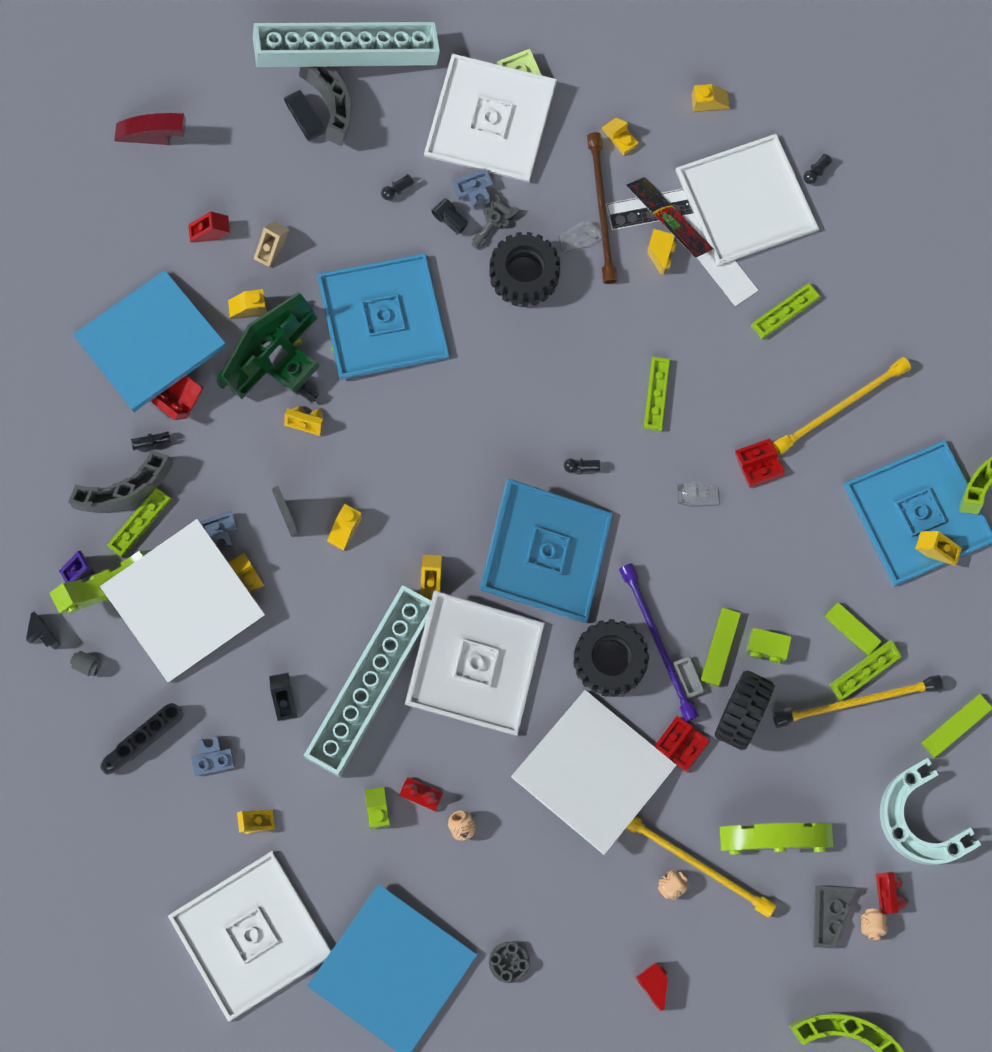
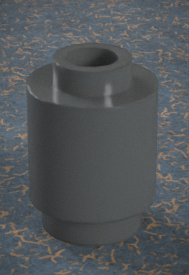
M82 651L74 653L70 660L72 669L87 676H96L101 667V662L97 658Z

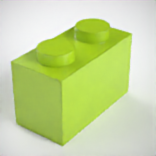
M752 628L746 653L750 654V657L754 659H762L763 657L769 659L771 663L781 664V662L787 659L791 637Z

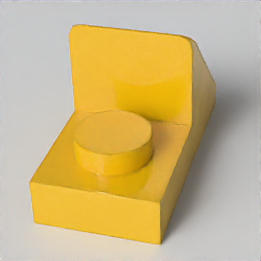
M614 118L602 127L604 133L623 156L638 146V141L628 131V122Z
M245 553L228 562L250 594L264 586Z
M273 809L237 812L239 833L245 832V834L275 829Z

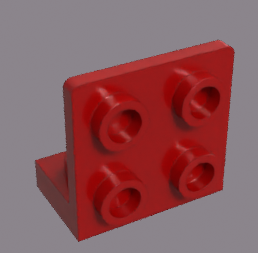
M186 375L150 402L173 420L187 419L203 391V387Z

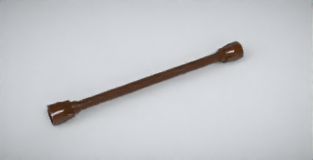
M593 132L587 135L588 149L591 150L595 170L605 261L604 267H602V278L604 284H614L618 282L616 267L613 266L605 209L599 155L600 150L603 149L601 133Z

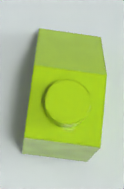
M379 787L365 790L370 829L390 827L385 788Z

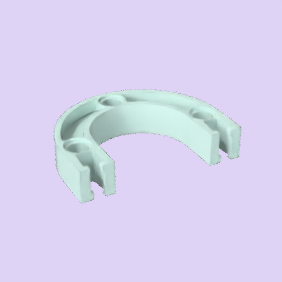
M926 758L897 775L889 783L881 799L880 821L887 840L902 856L924 865H939L964 856L981 846L979 840H971V845L964 848L960 842V839L965 835H974L971 827L942 843L922 841L908 828L904 818V806L907 797L914 789L938 776L936 770H930L927 772L929 776L921 778L917 769L921 766H930L932 764L929 758ZM907 774L913 776V778H914V783H913V784H909V783L907 782V780H906ZM896 828L899 829L902 833V837L900 839H897L894 836V830ZM950 844H953L956 847L955 854L950 853Z

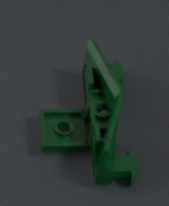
M296 293L248 324L225 368L217 377V384L221 389L228 386L233 394L243 399L267 373L290 391L296 393L320 367L318 362L293 346L317 319L301 293ZM266 342H270L268 346L263 347ZM280 345L287 354L273 367L269 356ZM297 366L294 372H290L293 367Z

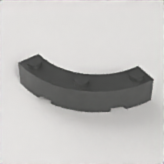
M329 66L300 67L299 77L312 84L327 103L330 122L327 126L325 139L342 146L348 131L351 107L349 93L342 78L336 70L333 71Z
M151 450L144 463L130 478H125L105 488L85 487L75 484L68 502L73 509L85 512H110L123 509L142 500L158 487L173 463L168 455Z

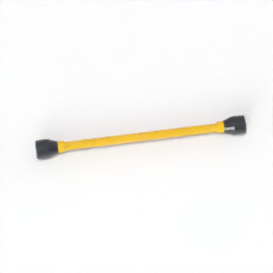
M940 675L930 676L914 685L840 701L830 705H823L818 708L806 709V711L773 713V720L776 728H781L804 717L845 709V707L862 705L917 691L935 692L943 690V682Z

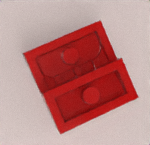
M770 438L735 450L738 463L749 488L785 476V471L777 457L778 453Z
M676 716L654 747L688 773L708 746L710 740L693 729V726Z

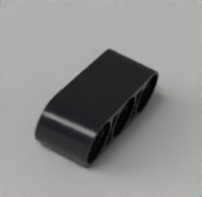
M301 90L284 97L286 106L308 142L325 133L319 119Z

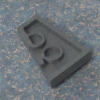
M815 886L813 947L835 949L856 888Z

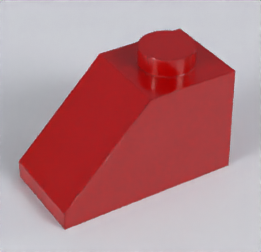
M210 211L188 225L190 242L218 240L229 234L228 215Z
M653 963L638 974L635 979L657 1009L662 1011L665 1008L668 979L665 975L668 973L662 964L657 965Z

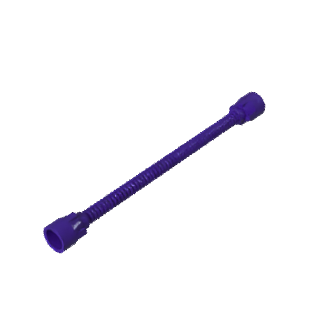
M633 563L627 564L619 569L624 582L628 583L629 587L632 588L639 608L642 610L643 617L646 619V624L650 628V633L654 637L653 640L657 644V649L661 653V658L665 662L664 665L668 669L670 678H672L671 681L675 685L674 688L678 692L677 694L680 699L681 707L679 708L684 721H691L699 717L698 711L694 703L690 702L689 698L685 695L660 638L661 636L653 622L654 620H652L651 613H649L647 604H645L644 597L640 593V588L637 586V579L639 577Z

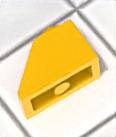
M713 84L694 85L691 95L694 112L730 108L727 90Z
M263 289L244 291L228 300L230 319L259 316L267 313L266 297Z
M344 504L335 519L327 542L344 551L363 519L362 513Z
M921 531L915 548L928 558L951 565H957L962 550L959 545L939 531Z
M423 554L421 595L429 600L432 599L434 591L440 592L442 555Z

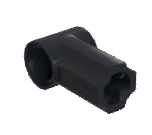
M444 198L431 210L439 222H444L457 235L461 234L468 226V221L456 211L455 206L447 198Z

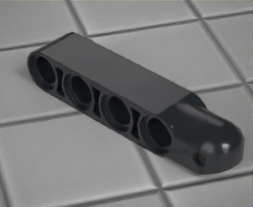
M174 703L165 705L116 746L115 750L103 759L100 766L103 773L106 775L113 774L127 762L135 759L174 727L183 717L181 708ZM171 709H177V715L174 718L168 717ZM160 721L162 723L160 730L154 731L153 724ZM141 734H145V742L142 744H138V736ZM130 747V754L123 757L121 754L123 748Z

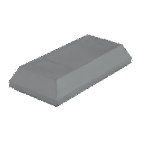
M690 656L672 662L687 698L705 692Z

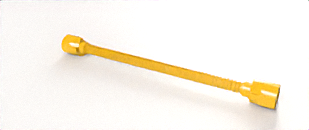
M901 357L882 376L832 407V409L826 411L805 425V427L792 435H785L774 441L773 445L777 453L782 455L793 446V443L798 438L804 436L891 377H898L911 369L909 361L905 357Z
M637 816L626 827L632 833L638 832L648 836V838L650 837V839L659 845L661 844L665 849L670 852L672 851V853L674 852L676 856L683 860L685 859L687 863L689 862L694 867L696 866L700 871L705 874L707 873L711 878L716 881L718 880L722 885L727 888L729 887V889L738 895L740 894L749 902L751 901L752 905L755 906V910L765 917L769 918L776 908L777 904L764 896L760 898L753 894L751 895L747 890L742 887L740 888V886L731 880L729 881L725 876L720 873L718 874L709 866H705L701 861L696 860V858L694 859L690 854L685 853V851L683 852L679 847L674 846V844L672 845V843L661 838V836L659 837L650 829L648 830Z

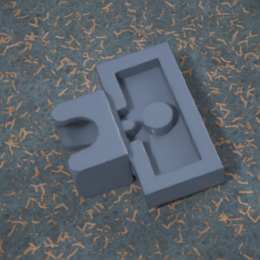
M487 169L452 181L459 200L468 197L473 209L477 208L478 199H482L486 205L490 203L487 189L492 188L493 183Z
M232 511L200 521L217 547L220 542H226L229 548L233 547L229 533L238 529Z
M219 736L213 737V745L211 747L205 744L204 739L198 740L200 755L191 757L195 776L235 768L231 748L221 750Z

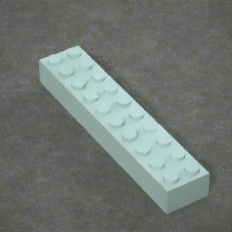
M435 22L254 23L253 28L256 67L437 65L440 53Z
M403 585L401 586L304 754L305 759L340 778L421 637L431 600Z

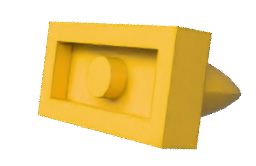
M301 405L293 409L287 408L284 416V426L320 436L323 428L322 410L318 408L310 414H305Z

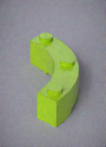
M992 457L986 460L972 476L962 496L959 512L979 514L984 503L985 494L992 487Z
M151 550L138 551L121 562V567L113 571L107 569L95 574L87 582L82 583L80 579L62 583L49 593L58 612L73 614L79 609L103 601L110 602L100 586Z
M832 823L754 824V826L720 827L721 851H729V855H741V851L774 849V853L786 852V849H814V852H826V848L833 847Z
M819 1013L806 1016L788 1025L801 1045H805L818 1038L839 1035L857 1039L868 1045L875 1052H904L901 1046L878 1026L848 1014Z

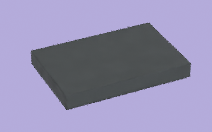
M279 486L272 488L276 503L292 537L296 536L298 532Z

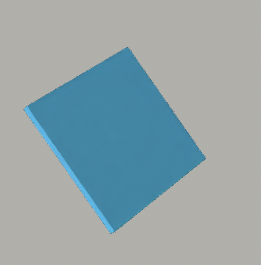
M426 253L317 274L340 380L450 358Z
M165 270L73 334L133 412L143 407L227 347L221 337Z
M946 440L843 484L893 587L947 564L928 558L915 549L921 531L941 532L962 548L959 558L992 544V530L982 510H980L978 515L959 512L960 502L968 483Z
M509 478L506 479L479 590L587 623L613 513Z
M378 884L307 987L397 1052H412L477 954Z

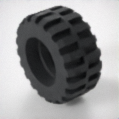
M518 232L514 237L509 235L506 237V241L501 240L498 243V247L494 248L489 267L491 285L495 287V292L498 296L502 295V300L505 302L510 300L514 306H517L518 303L523 304L522 307H528L530 303L533 306L538 305L539 300L542 302L546 301L548 295H552L555 287L558 285L561 268L560 257L557 256L556 248H551V242L548 239L543 241V236L539 234L532 236V232H527V235H522V232ZM527 257L540 264L542 274L533 281L521 282L510 276L507 267L513 260Z
M609 619L608 622H604V620L598 621L596 625L592 624L577 641L573 655L576 675L578 679L582 680V684L585 687H589L591 692L595 694L598 692L602 694L601 696L605 697L608 695L616 697L622 693L626 694L639 684L647 671L649 661L647 643H644V637L641 633L638 634L635 631V627L625 625L626 622L620 621V623L615 622V619ZM614 641L624 646L629 654V664L624 672L616 676H609L601 673L594 666L593 652L600 643Z
M749 670L743 671L714 734L715 737L737 749L746 750L769 704L775 687L774 683Z

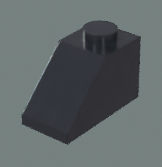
M289 672L269 676L270 691L277 720L296 718L297 713Z

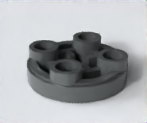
M503 942L497 945L490 954V971L501 982H517L528 971L529 956L521 945L515 942Z

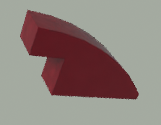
M155 113L122 120L116 123L114 141L169 145L170 136L184 137L185 115L184 113Z

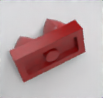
M407 777L399 796L435 812L443 793Z
M894 872L876 874L881 913H899L909 903L905 898L896 893V890L900 888L903 881L894 875Z

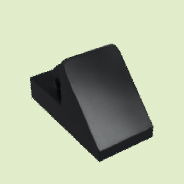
M33 611L30 615L26 641L31 644L41 637L40 639L46 647L51 646L55 650L61 644L40 616Z

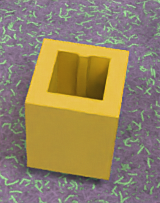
M653 229L647 253L659 273L664 275L665 269L670 268L672 258H669L670 252L674 253L677 242L673 241L675 236L672 233Z

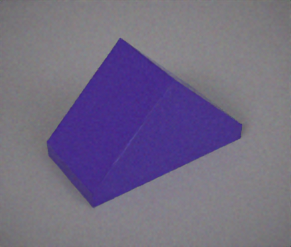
M81 550L77 551L59 570L65 583L83 580L95 573Z

